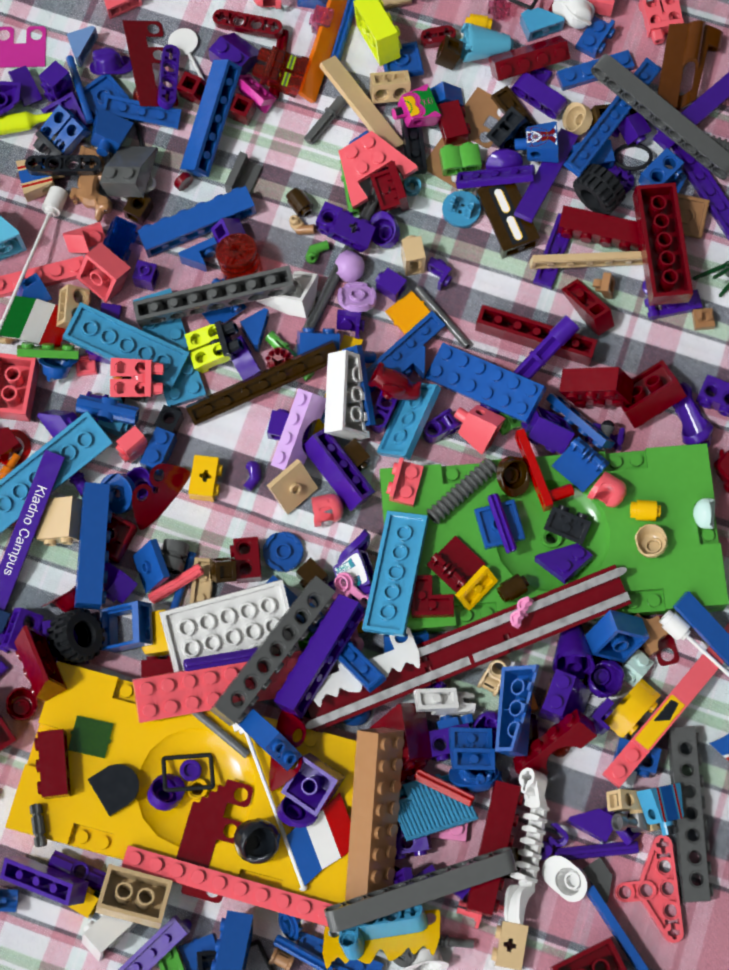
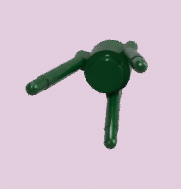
M729 261L694 276L693 280L721 269L723 270L714 275L713 279H717L724 274L729 277ZM729 283L720 292L719 297H722L729 290Z

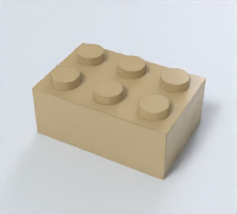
M109 864L95 913L160 929L173 881Z

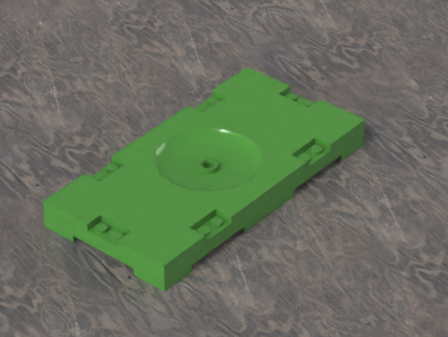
M707 443L646 448L645 451L606 454L605 451L598 452L610 464L583 493L552 467L561 455L535 457L548 491L570 483L574 489L573 496L555 501L553 506L557 507L560 504L570 508L569 513L577 515V512L589 516L588 521L592 522L581 546L593 554V560L567 583L616 565L617 568H627V571L619 577L631 599V604L615 610L617 612L633 616L638 613L640 616L665 614L669 610L677 612L673 605L687 591L708 612L723 611L729 605L716 518L714 516L713 529H703L695 523L693 517V509L700 499H715ZM499 459V460H491V461H492V462L496 465V467H497L498 464H499V462H500L502 459ZM479 463L441 466V464L421 465L424 466L413 507L389 501L390 494H387L386 491L389 481L393 482L395 475L392 474L393 468L380 469L383 523L385 524L387 511L427 515L426 510L428 508L431 509L433 504L436 505V501L441 500L442 496H446V492H451L450 489L452 487L455 488L456 483L460 484V480L465 479V475H470L469 472L474 471L476 466L479 467ZM605 471L622 480L627 486L626 496L621 504L614 508L607 507L605 503L598 499L591 500L587 498L589 492ZM493 473L491 478L488 477L487 482L484 481L482 486H478V490H474L473 494H469L468 499L465 498L463 503L460 502L459 507H455L454 511H450L449 516L445 515L446 518L444 520L441 519L440 524L434 523L429 518L418 575H432L433 595L454 594V617L412 618L410 609L407 627L410 628L411 633L425 630L429 634L451 631L516 605L523 597L533 598L565 585L537 564L535 556L576 544V542L544 530L551 510L543 512L530 476L529 486L525 493L517 497H508L501 490L496 473ZM497 493L501 502L515 500L526 538L523 541L515 542L517 546L515 552L506 553L504 545L488 550L484 549L474 509L489 506L488 496ZM631 501H657V505H661L660 518L656 517V521H638L635 518H630ZM646 524H656L663 528L668 539V546L665 552L657 558L644 557L636 546L635 535L639 528ZM454 536H457L474 552L498 580L470 611L455 596L456 593L427 566L432 560L431 557L436 552L439 553ZM552 536L556 542L553 544L548 543L546 537ZM516 574L523 575L529 583L527 587L528 592L512 602L507 601L504 603L496 588L500 586V583ZM604 615L590 621H599Z

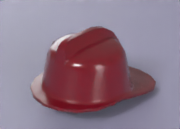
M76 586L41 607L52 602L63 612L79 609L74 608Z

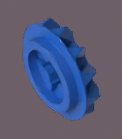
M279 913L278 920L283 934L291 941L298 940L302 936L303 926L300 922L301 919Z

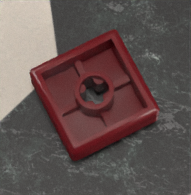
M113 513L111 523H107V531H110V534L113 532L114 537L110 538L109 543H106V551H109L110 560L119 563L138 528L135 524Z

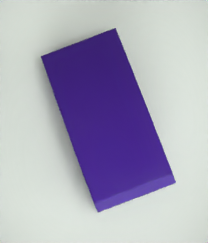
M26 66L8 72L11 82H21L20 99L24 107L42 101L40 92Z
M242 335L237 338L241 340L244 350L237 353V358L233 359L232 362L241 378L245 380L261 371V368L252 356L251 350Z

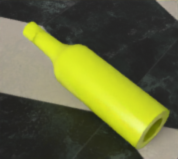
M24 111L3 115L0 117V136L31 130L36 124L46 122L53 112L36 115Z

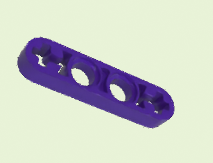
M171 44L164 46L161 54L157 96L158 105L167 110L173 108L176 101L180 58L179 49ZM169 53H172V59H169ZM169 66L173 68L174 72H168L164 67ZM163 82H170L173 87H167ZM166 94H169L168 101L165 99Z

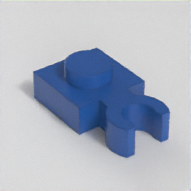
M472 714L461 717L446 715L440 717V721H437L438 729H444L466 723L471 725L474 724Z

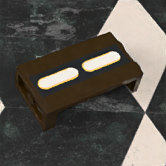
M515 183L483 186L476 191V198L481 202L500 244L499 253L502 259L539 245L540 237L534 223H529L514 216V212L522 199Z

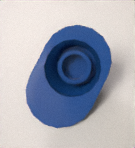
M80 355L78 359L40 358L39 363L42 365L43 374L47 376V381L53 382L57 379L66 378L71 367L80 360Z

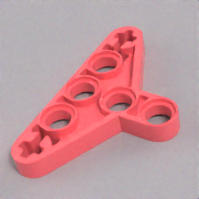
M659 835L651 843L639 881L618 884L614 890V895L618 901L624 903L641 901L664 939L669 943H677L682 940L684 930L673 844L668 836ZM660 839H663V842L667 843V847L664 848V854L669 853V857L657 859L656 854L661 855L662 852L661 848L657 847L656 844L660 842ZM663 860L669 862L671 866L668 873H663L659 869V863ZM665 882L673 886L671 895H666L662 892V885ZM644 884L649 885L652 889L649 897H644L640 892V888ZM622 886L630 889L631 893L627 899L619 896V889ZM668 904L676 908L674 917H668L664 912ZM665 920H678V924L673 923L674 930L679 932V935L675 936V940L672 936H668V931H671V924L665 925Z

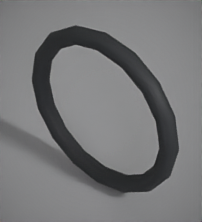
M624 144L614 151L615 164L624 170L638 171L651 164L653 153L643 144ZM627 147H638L647 151L649 159L643 165L629 167L617 160V154Z

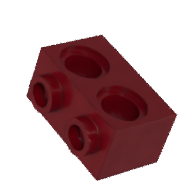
M258 537L233 539L234 545H230L231 558L234 557L236 560L237 583L262 581ZM244 546L250 548L247 554H241L239 551ZM249 566L252 568V571L249 574H242L241 569Z

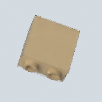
M74 496L49 498L36 532V540L44 542L45 546H56V544L72 545L73 542H79L82 500Z

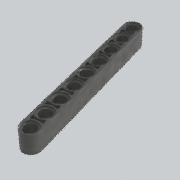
M608 54L601 56L591 68L592 74L716 177L720 179L727 178L729 175L728 151Z
M510 847L497 849L334 904L324 909L330 932H340L511 874L517 870V866Z

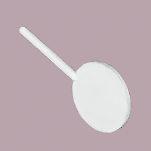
M188 28L174 31L168 39V44L176 46L180 51V56L188 55L198 76L205 81L191 54L198 45L196 33Z

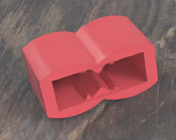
M133 426L115 441L117 444L115 448L119 452L118 455L125 463L129 461L131 464L144 454L148 445L147 439L136 426Z

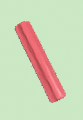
M199 564L192 566L148 593L149 600L153 604L159 602L203 575V568Z

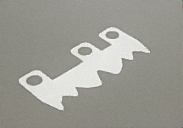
M408 627L406 628L408 639L405 642L398 643L395 641V636L389 635L394 650L368 659L386 678L391 668L401 672L405 663L414 664L416 668H420L419 650ZM338 660L336 662L340 671L327 676L313 699L319 707H321L322 699L326 694L338 697L339 688L348 692H360L362 690L361 683Z

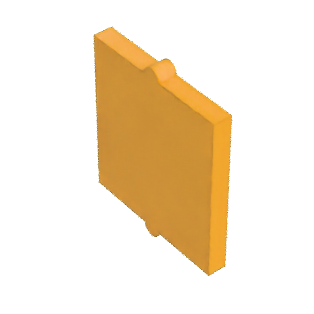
M411 291L388 308L385 313L394 322L393 325L397 326L405 335L427 316L430 311L424 305V301H421Z

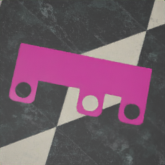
M44 26L28 27L26 43H13L14 29L12 27H0V31L7 30L10 33L9 39L5 41L0 40V68L45 67L46 28ZM39 29L42 32V37L39 40H33L30 37L31 31Z

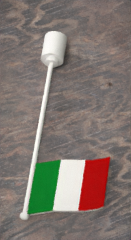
M59 186L50 187L42 205V210L47 216L0 321V337L19 339L42 346V343H52L54 347H60L63 340L62 336L66 329L56 327L58 305L36 298L16 296L50 217L59 216L67 200V191Z

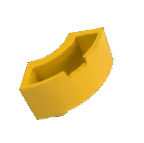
M641 679L604 722L621 738H624L627 733L632 735L639 727L636 723L647 711L651 714L659 705L656 700L661 695L645 680Z

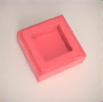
M88 355L80 356V360L76 363L77 377L96 375V361H90Z

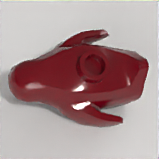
M382 362L378 364L368 383L371 387L376 386L383 391V397L389 400L393 398L398 400H417L421 396V381L412 383L407 375L395 369L385 367Z

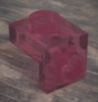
M316 5L314 14H311L309 19L312 33L317 34L319 26L330 27L334 9Z

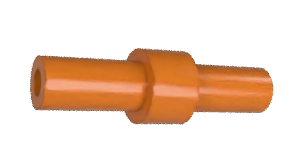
M13 453L7 465L2 467L0 470V480L14 469L21 458L18 454Z

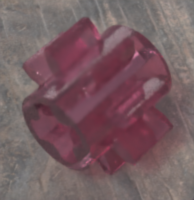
M506 0L489 1L488 6L490 8H488V14H492L493 20L501 19L503 21L505 15L510 16L511 2Z

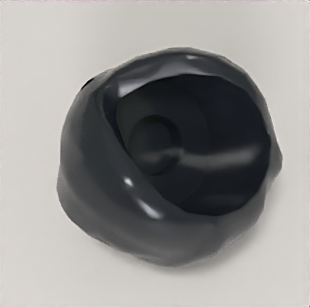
M262 818L247 820L240 824L235 831V849L238 855L249 863H267L277 854L281 837L280 832L268 820Z

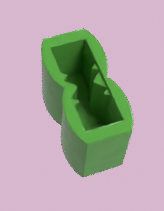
M466 142L461 146L448 144L440 148L439 158L443 176L457 175L458 172L481 170L482 162L478 144Z

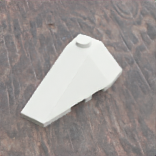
M294 271L292 275L296 288L295 292L256 301L287 315L307 318L315 304L319 276L315 273Z

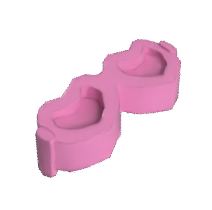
M526 596L518 601V610L510 615L512 626L519 629L524 616H528L526 612L529 606L533 604V599Z

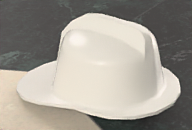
M554 0L552 4L553 13L564 17V23L571 27L582 29L592 24L591 20L595 9L588 0Z
M551 856L544 861L542 866L544 881L562 898L570 902H577L585 896L588 883L583 869L575 866L562 856Z
M438 945L434 955L430 953L429 949L422 946L415 954L412 965L403 970H444L449 967V963L442 960Z

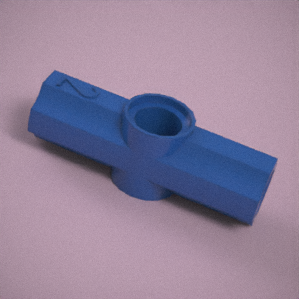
M80 394L77 398L75 411L81 414L88 411L92 416L108 423L117 421L136 425L140 409L136 406L121 404L112 398L102 397L99 399Z

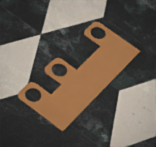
M477 87L464 105L466 113L464 119L466 123H469L471 129L468 142L473 140L479 145L489 148L493 144L492 141L483 143L479 139L482 132H489L491 130L483 124L489 115L497 120H500L501 117L497 115L498 107L491 99V94ZM441 138L426 159L427 171L457 188L456 183L452 182L451 176L442 175L439 151L445 144L443 138Z

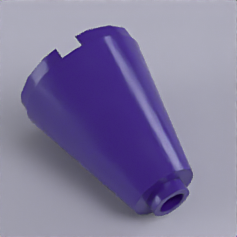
M581 624L560 632L552 662L554 672L558 669L577 676L579 680L584 679L585 675L589 672L591 675L595 669V661Z

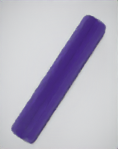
M497 493L488 496V502L506 553L515 552L517 546L499 495Z

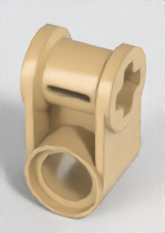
M506 655L491 661L477 685L478 688L482 687L493 693L494 697H496L500 690L502 671L495 666V663H501L504 667H509L511 662Z

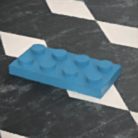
M421 383V396L417 400L399 401L377 449L378 454L410 460L441 391L437 384Z

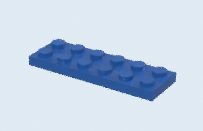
M442 343L424 377L432 383L526 424L530 422L547 389L544 385L445 343Z

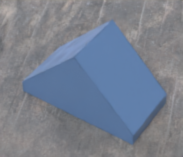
M94 26L67 34L73 55L79 67L83 65L98 38L97 30Z

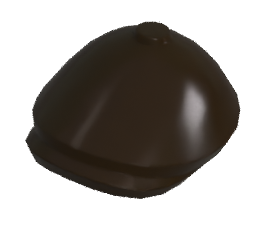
M508 456L502 459L496 471L497 481L501 490L508 497L522 495L529 486L527 463L517 456Z

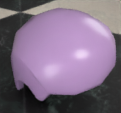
M349 250L339 254L335 261V264L338 266L337 275L345 282L359 280L363 276L365 269L363 258Z

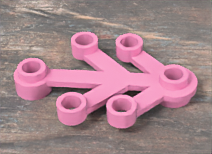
M339 573L334 580L336 592L332 598L335 600L338 594L352 599L353 595L359 600L363 608H367L365 598L368 600L369 594L364 595L354 585V578L350 573ZM356 628L349 640L361 651L364 641L358 636Z

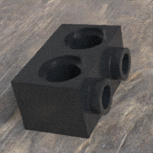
M511 106L488 132L486 137L500 149H512L515 146L514 139L522 138L526 133V128L532 126V124Z

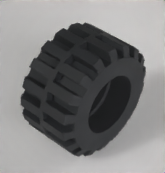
M590 164L573 182L576 195L593 212L610 215L626 198V192L618 178L608 169L598 164Z
M79 608L54 617L55 620H51V627L47 629V633H49L47 641L50 642L48 647L50 650H53L52 654L54 657H58V661L74 665L92 660L100 654L99 650H102L104 647L102 642L105 641L103 636L104 628H101L100 625L102 623L96 619L97 616L94 613L90 614L89 610ZM74 630L76 631V633H77V635H78V643L76 642V640H75V638H74V634H73V631H74Z

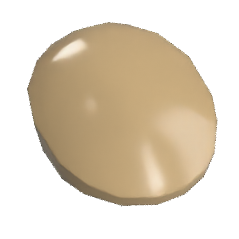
M578 102L569 104L563 113V126L567 131L575 135L584 134L590 128L593 120L590 108Z

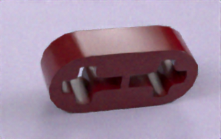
M450 25L425 29L421 33L420 43L424 48L439 47L446 36L445 33L456 39V30ZM426 36H430L432 41H428V39H426Z

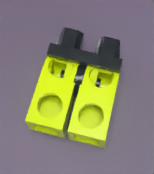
M217 321L215 324L184 334L188 349L191 351L190 356L193 367L196 371L203 374L209 371L211 367L236 359V354L244 350L240 339H231V335L239 331L235 322L223 323Z

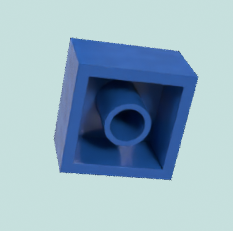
M609 610L585 635L592 655L625 663L650 638L642 618L614 610Z

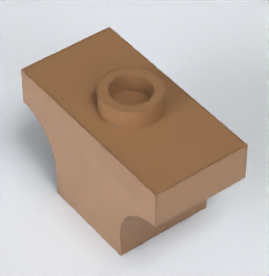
M638 613L634 616L643 619L650 637L642 647L647 656L651 657L659 651L658 641L665 638L668 633L661 627L662 624L659 623L660 617L658 615L651 619H645Z

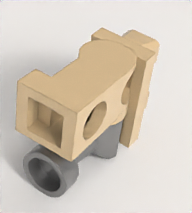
M618 789L606 792L608 812L629 811L630 818H627L624 814L613 815L611 825L615 831H625L628 827L634 833H647L658 831L661 828L660 823L647 824L636 791L638 790Z

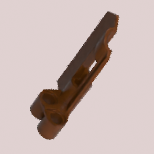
M702 20L690 23L669 24L658 95L676 110H680L696 100L707 51L720 52L723 32L707 25ZM694 62L695 73L692 89L686 94L679 95L683 69L687 63Z

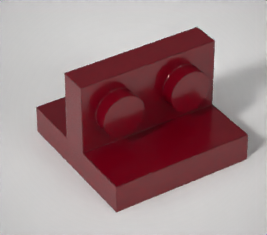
M395 161L387 163L388 169L370 175L382 211L387 212L401 207L402 211L409 209L407 196Z

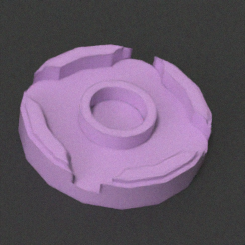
M349 282L344 284V287L338 289L337 300L339 305L348 311L365 312L376 305L377 293L373 287L371 289L364 282Z

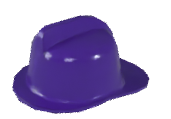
M104 47L93 51V62L89 67L93 74H126L132 71L130 57L121 56L115 49Z

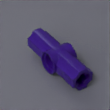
M57 850L54 851L48 866L77 877L76 870L80 866H84L86 874L80 879L88 881L89 887L101 891L106 872Z

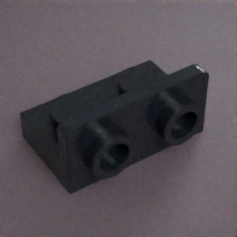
M560 504L557 507L553 506L544 530L582 545L592 523L588 521L589 516L577 512V515L569 513L570 508Z

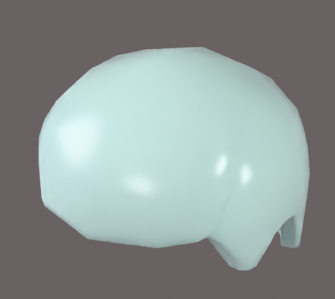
M702 498L693 509L695 523L700 528L713 529L715 499Z

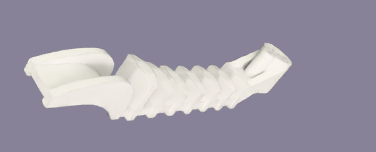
M531 768L523 769L519 775L521 792L524 793V805L531 808L530 813H526L523 818L529 820L528 825L522 826V830L527 832L526 837L520 838V842L525 844L524 849L518 850V854L522 855L523 858L522 861H515L516 866L520 867L521 871L520 873L513 872L510 874V877L519 880L518 885L511 884L507 888L504 899L505 921L521 925L524 922L527 902L532 894L535 893V883L538 882V879H536L537 872L540 870L538 865L539 859L542 858L540 853L541 847L544 846V843H542L543 835L546 833L544 828L545 823L548 821L546 819L547 811L550 809L545 799L547 776Z

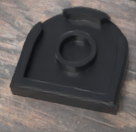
M122 764L110 765L88 779L110 817L134 802L139 792L140 783L138 776L131 768Z

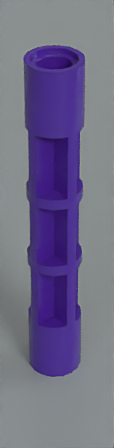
M565 315L549 331L548 336L512 372L531 379L580 328ZM480 404V406H482V407H484V408H486V409H488V410H490V411H492V412H494V413H497V414H500V413H501V412H498V411H496V410H494V409H492V408H489V407H487V406H485V405Z

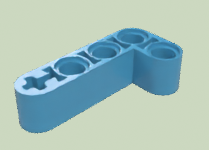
M420 904L340 931L339 944L347 959L357 960L364 953L366 940L422 932L428 927L429 922Z

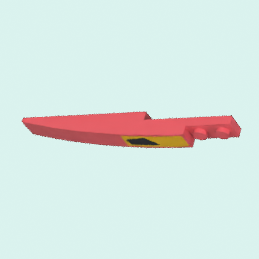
M728 623L727 626L724 628L728 634H729V623ZM710 646L706 649L721 665L724 663ZM702 654L602 775L619 789L719 668Z

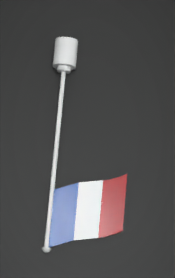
M241 701L234 703V705L241 706ZM249 707L244 710V713H246L245 717L250 712ZM235 722L232 725L234 732H239L240 735L245 734L301 886L299 890L306 891V885L321 870L349 852L351 821L341 794L339 792L323 808L315 823L307 827H295L286 835L282 822L277 816V808L252 740Z

